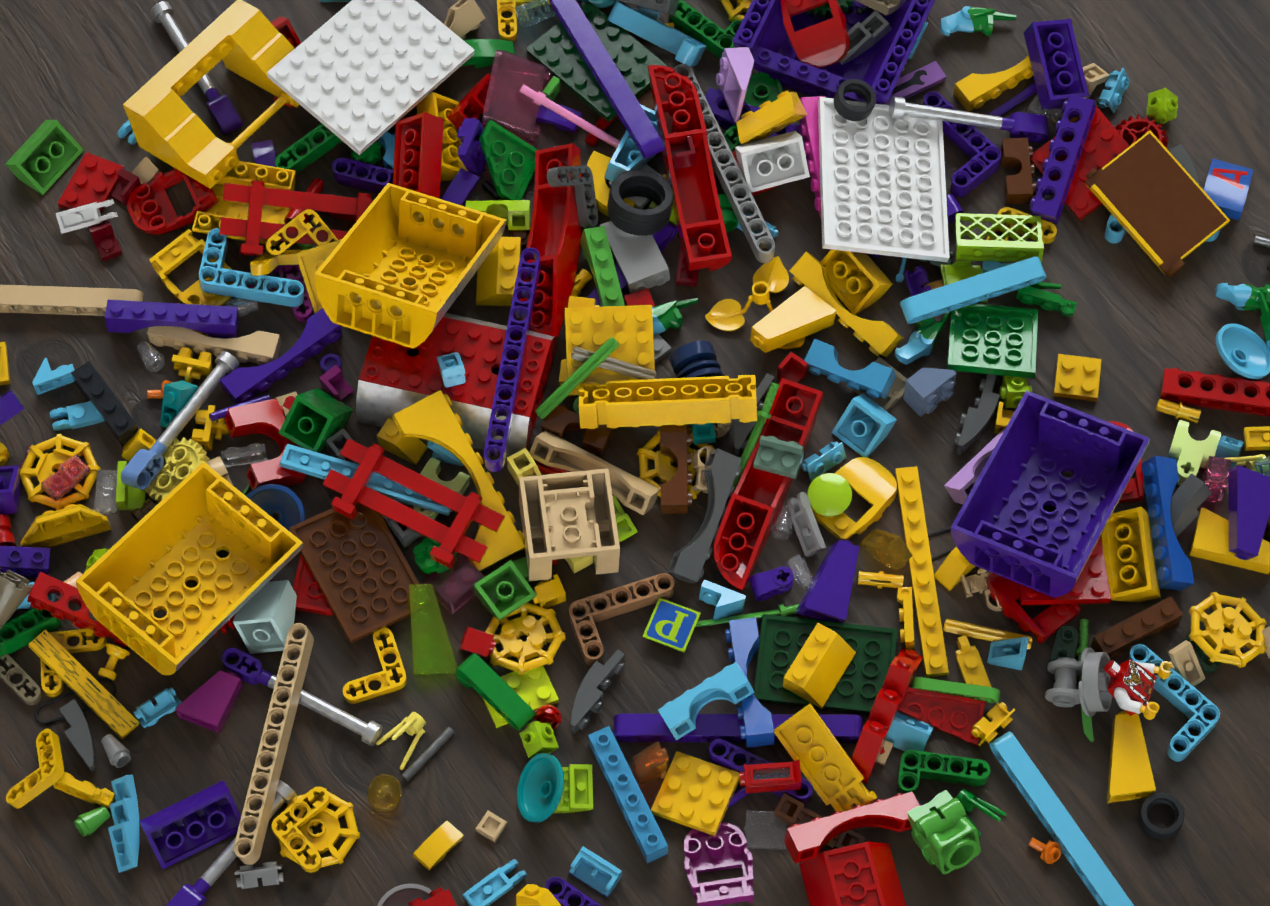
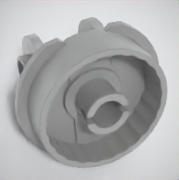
M1085 648L1081 655V661L1062 657L1049 662L1047 670L1055 675L1054 688L1045 692L1046 700L1052 702L1055 706L1065 708L1081 703L1086 716H1094L1096 712H1107L1110 709L1113 698L1107 689L1111 676L1104 671L1105 665L1110 661L1106 652H1094L1092 648ZM1082 676V681H1079V689H1077V677Z

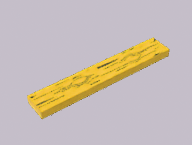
M46 629L29 643V648L121 739H124L139 725V721Z

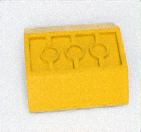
M239 161L233 169L212 187L219 202L207 212L197 211L192 231L208 234L212 229H220L221 217L247 220L249 203L223 201L224 183L251 186V181L264 182V188L294 191L296 171ZM263 205L261 222L285 224L284 218L291 208ZM227 236V238L245 241V237ZM259 239L260 244H265L267 241ZM271 241L272 246H276L279 241L276 243Z

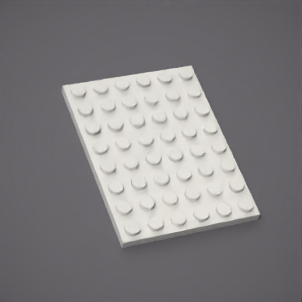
M352 0L269 70L267 77L358 155H361L394 126L397 121L403 118L474 55L475 50L415 0Z
M820 97L818 100L822 248L947 262L950 257L942 121L903 115L901 119L889 117V105L875 104L871 114L866 119L850 121L838 114L834 107L833 98ZM845 100L852 107H866V102Z

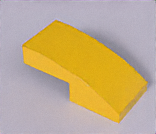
M446 821L413 853V857L430 871L445 858L448 851L462 841L464 835Z

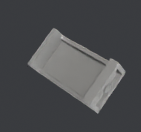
M611 221L600 225V227L605 226L610 249L627 282L630 294L656 285H663L666 281L670 280L669 268L652 234L647 236L629 234L617 228Z

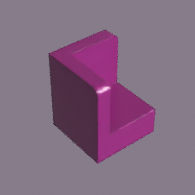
M337 365L319 377L323 390L340 402L353 393L352 387L343 379L342 370Z

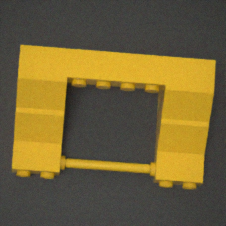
M242 0L235 1L123 104L139 147L211 189L239 162L236 153L237 148L285 103H289L296 108L300 105L267 77V72L295 48L283 34L278 32L259 9ZM221 60H223L225 68L278 97L268 109L231 143H226L217 138L180 98Z

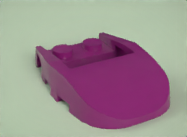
M721 822L716 836L692 829L686 835L684 841V865L689 887L697 906H718L749 901V904L753 903L752 853L748 850L747 841L741 829L725 822ZM742 867L743 877L698 883L696 874Z

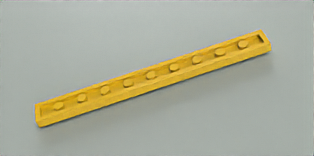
M917 466L895 468L925 676H946L949 674L918 468Z

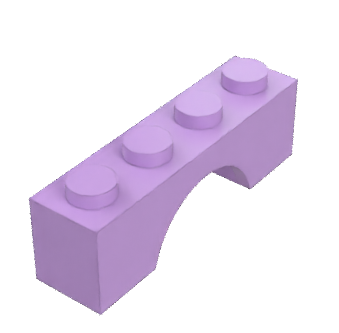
M1005 429L944 485L954 502L964 504Z

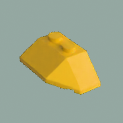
M70 504L65 506L64 509L46 511L42 515L37 516L20 543L21 547L50 548L112 529L106 516L82 504Z

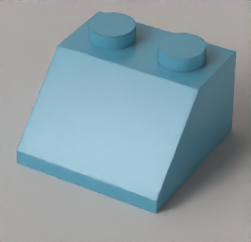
M861 394L851 400L831 433L862 457L867 458L887 437L897 419L865 394Z

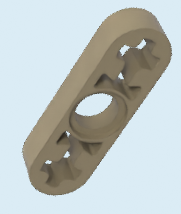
M8 654L0 657V660L5 661L10 669L6 672L0 666V678L27 705L39 703L42 699V691L36 682ZM14 674H21L23 679L20 683L13 684L10 682L11 677ZM25 686H27V688L30 691L35 692L34 697L28 696L26 690L24 689Z

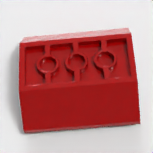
M868 841L819 853L816 858L799 864L810 906H906L889 843Z

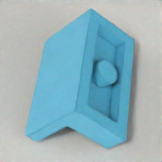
M898 711L886 741L893 743V747L903 751H924L934 726Z

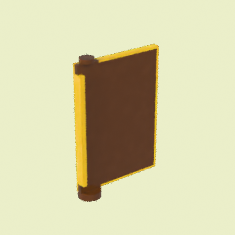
M1151 131L1144 134L1099 171L1094 168L1085 176L1087 178L1085 181L1086 186L1168 278L1173 277L1186 265L1182 261L1186 256L1230 222L1229 218Z

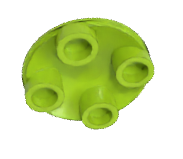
M826 473L816 477L808 488L810 506L814 511L826 518L843 513L852 501V490L845 478L834 473Z

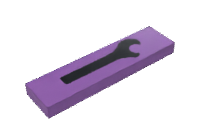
M936 61L898 79L890 99L883 105H889L893 96L902 97L906 100L945 81L946 75Z

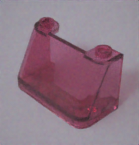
M496 50L484 106L483 127H485L489 120H492L534 146L535 138H539L540 125H537L539 105L519 91L524 84L536 92H542L545 85L551 79V72L548 71V68L513 53Z

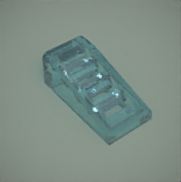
M533 0L515 7L520 25L522 27H529L555 16L554 10L550 11L547 2L549 0ZM540 4L543 5V8H544V11H545L544 14H543V12H542V9H541ZM533 7L535 8L537 14L536 17L534 15Z

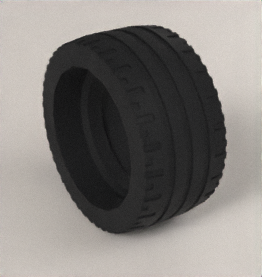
M643 170L627 171L618 176L612 183L607 204L609 219L617 228L629 234L647 236L658 233L669 221L673 205V192L669 183L658 174ZM633 196L645 197L652 200L657 207L647 210L636 209L627 205L623 199Z

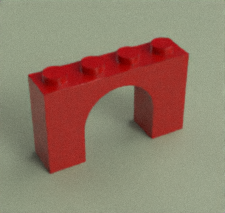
M277 398L228 408L224 417V422L231 438L254 433L264 434L272 438L280 449L281 455L277 458L250 465L246 476L252 491L267 484H277L285 487L301 484L306 476L304 473L280 467V461L287 444L297 447L299 445L279 434L285 421V412L283 407L279 405Z

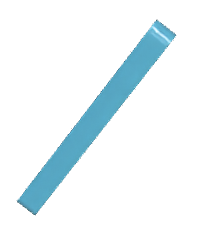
M1008 731L990 742L989 746L992 753L1055 842L1059 843L1062 853L1099 906H1134L1016 737Z

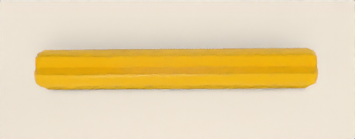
M946 619L943 630L945 632L966 635L967 637L991 642L1027 637L1029 638L1027 649H1030L1032 645L1031 636L952 619Z

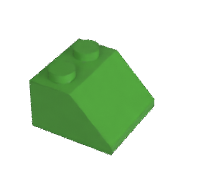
M511 560L474 584L475 595L486 610L499 621L537 596Z

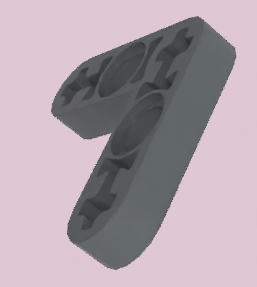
M586 165L550 168L547 172L549 185L551 187L574 186L580 225L583 228L595 227L598 224V211L591 169Z

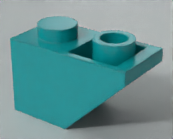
M183 380L164 384L160 426L167 428L197 391L198 386Z

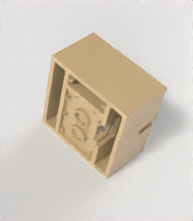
M609 468L519 477V506L523 537H525L529 581L552 579V560L594 556L596 574L618 572L620 544Z

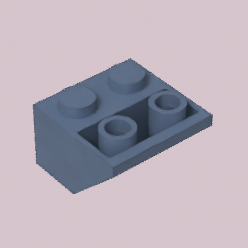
M921 368L906 380L903 400L920 417L925 413L930 414L936 409L939 402L942 400L947 401L953 395L957 373L954 370Z

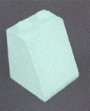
M289 580L268 582L236 613L233 623L250 654L284 650L288 631L294 624L297 595Z

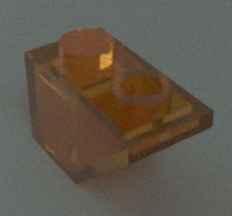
M659 742L653 743L632 757L639 785L665 778L666 769L669 768L667 762L669 758L666 749H661Z

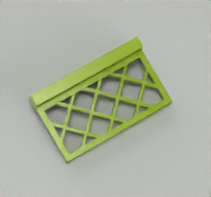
M955 213L956 260L1019 262L1028 258L1039 257L1042 263L1044 242H1042L1041 216ZM960 221H969L972 224L966 228ZM991 222L994 225L987 228L982 223ZM1005 222H1011L1015 226L1009 229L1003 224ZM1036 223V227L1031 230L1025 224ZM977 227L983 233L977 236L972 230ZM997 228L1004 232L1000 237L993 232ZM1021 229L1026 234L1020 237L1014 232ZM965 235H968L973 240H966L961 238ZM988 235L993 240H983V238ZM1010 236L1015 241H1004V239ZM1029 237H1032L1037 242H1028L1025 240H1027Z

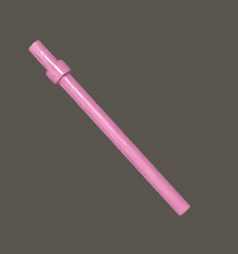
M523 84L519 92L533 99L534 103L539 106H545L617 149L620 143L618 139L546 98V95L542 92H536Z

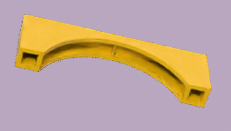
M439 390L395 413L392 419L402 437L421 438L434 442L455 455L471 475L478 495L483 498L481 504L505 516L497 533L479 524L475 541L487 546L488 549L480 563L468 558L477 574L524 549L525 537H523L521 530H516L513 524L515 519L512 513L504 508V498L499 491H495L492 485L494 480L491 474L484 471L482 464H484L483 459L471 447L473 441L468 433L464 434L461 428L463 423L459 415L452 412L450 398L447 394L443 395L442 391Z

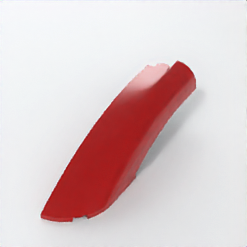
M648 65L658 133L665 148L662 151L667 181L673 192V210L688 270L709 268V271L720 269L731 261L732 254L719 203L707 130L697 90L687 76H682L675 72V69L662 65ZM687 136H691L696 152L695 166L674 170L670 147L686 144Z
M573 143L535 151L534 204L526 248H535L539 251L541 269L530 329L533 332L558 337L565 319L564 309L568 308L569 296L572 294L580 253L582 226L578 219L574 186L551 187L547 181V172L550 168L580 166L581 149ZM528 260L526 262L533 263L535 260ZM524 279V280H523V282H530V281H531V279ZM521 298L519 301L525 302L528 299Z
M781 378L779 383L780 386L769 413L771 417L766 419L734 493H732L714 543V557L720 573L727 582L742 591L758 562L794 479L753 468V463L760 446L761 435L774 436L782 441H794L803 446L805 451L824 398L822 391Z

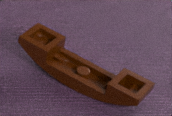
M785 793L782 795L773 813L789 826L808 823L818 817L823 818L803 807L804 804ZM848 830L828 841L825 847L833 850L863 843L866 837L853 830Z

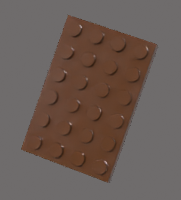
M359 503L355 505L358 513L354 520L331 508L288 529L289 532L303 542L300 554L350 644L430 607L428 598L381 514Z

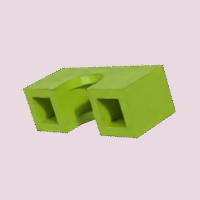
M530 200L466 201L465 207L506 219L508 230H530Z

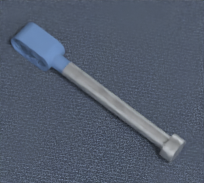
M226 351L220 353L215 360L216 367L150 450L140 449L121 473L123 484L140 490H144L150 485L163 468L164 458L162 455L217 387L220 380L239 366L238 360L232 354Z

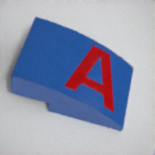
M1212 158L1203 190L1228 218L1240 220L1253 169Z

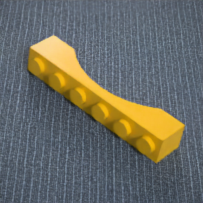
M1029 55L1019 64L1005 71L991 74H970L955 83L954 96L967 112L974 108L979 109L986 101L991 98L996 99L1006 89H1012L1023 79H1029L1033 76Z
M805 252L789 270L794 275L792 279L801 287L805 285L836 310V314L840 317L838 321L846 328L850 326L855 331L853 335L862 343L864 340L870 344L868 349L876 356L881 354L887 357L903 339L898 332L884 321L863 319L849 312L835 296L828 279L827 268L812 254Z

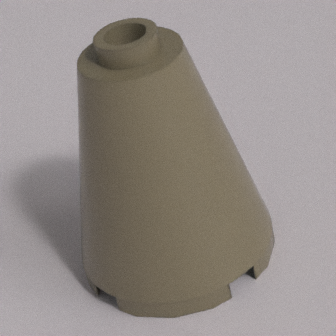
M7 570L6 573L0 572V630L33 587V584L28 585L29 580L10 570Z

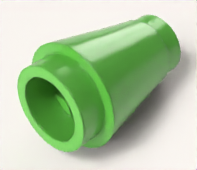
M104 806L79 815L74 824L79 833L84 837L95 832L110 818V814Z

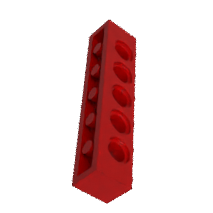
M1178 368L1164 369L1159 399L1177 404L1182 402L1183 405L1270 417V400L1267 398V396H1270V383L1264 380L1250 381L1242 377H1224L1221 374L1208 375L1202 374L1199 371L1186 372ZM1179 384H1185L1188 388H1183ZM1201 387H1207L1210 391H1204ZM1223 390H1228L1232 394H1226ZM1245 393H1250L1254 397H1248Z
M39 573L27 600L33 608L50 611L51 615L61 620L65 618L72 621V624L80 629H90L94 635L100 638L108 637L114 640L113 642L120 647L125 648L127 646L99 621L90 618L89 614L91 612L84 603L78 588L45 573ZM56 594L60 600L52 602L47 596ZM76 603L80 606V610L72 611L68 605Z

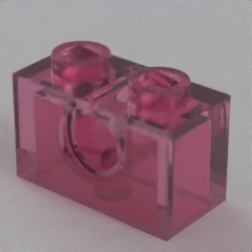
M1209 456L1201 480L1212 492L1206 501L1222 502L1229 484L1231 459Z

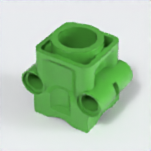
M947 790L936 795L929 803L917 806L907 812L912 828V839L921 849L926 861L931 866L935 864L942 874H947L954 869L967 865L980 854L981 848L977 829L966 817V812L961 802L957 798L953 799Z

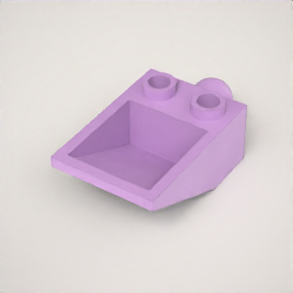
M749 47L725 48L720 58V71L716 75V83L722 90L734 122L740 119L754 65V59Z

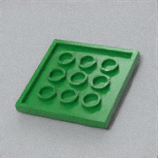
M972 304L951 311L947 370L1035 379L1038 310Z

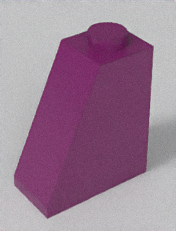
M223 671L217 672L177 706L176 712L178 717L220 734L243 688L240 676L231 671H227V673Z

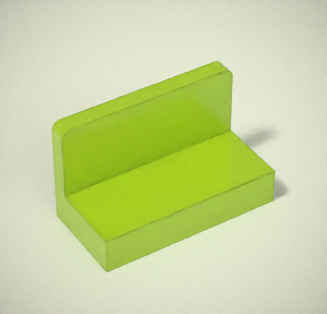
M118 461L116 504L119 510H135L136 508H141L146 501L145 489L140 490L125 485L121 481V473L128 464L127 461Z

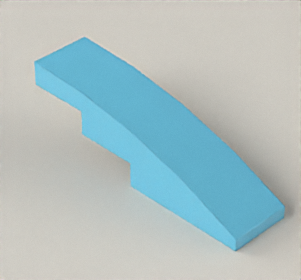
M133 774L111 781L116 802L110 804L114 826L109 827L108 830L119 873L135 868L138 865L140 820Z

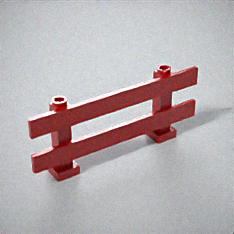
M251 181V186L224 183L223 201L249 203L247 220L221 217L219 235L245 237V244L240 245L239 254L262 256L263 246L259 245V239L268 240L286 225L261 222L263 205L354 215L356 223L373 200H371V194L358 193V198L264 188V182ZM288 227L286 235L294 239L297 237L298 231L295 227ZM316 228L310 229L311 233H313V231H314ZM320 230L316 233V238L319 242H325L328 239V234ZM331 230L338 240L343 239L348 231ZM280 233V234L278 235L279 237H281V239H280L279 241H281V242H286V241L283 239L282 234ZM307 234L295 242L298 244L315 245Z
M350 439L346 441L340 455L360 465L352 479L332 469L329 471L323 486L342 495L341 499L335 496L331 503L334 511L354 520L358 513L355 505L359 503L440 543L439 548L436 546L432 548L430 552L431 559L452 569L456 562L453 555L455 551L478 563L481 562L488 547L464 534L472 521L497 533L505 518L504 515L482 505L481 501L483 498L476 493L471 492L470 495L465 497L383 456L385 450L377 444L367 448ZM376 472L458 513L451 527L449 528L367 487L366 485L373 473Z

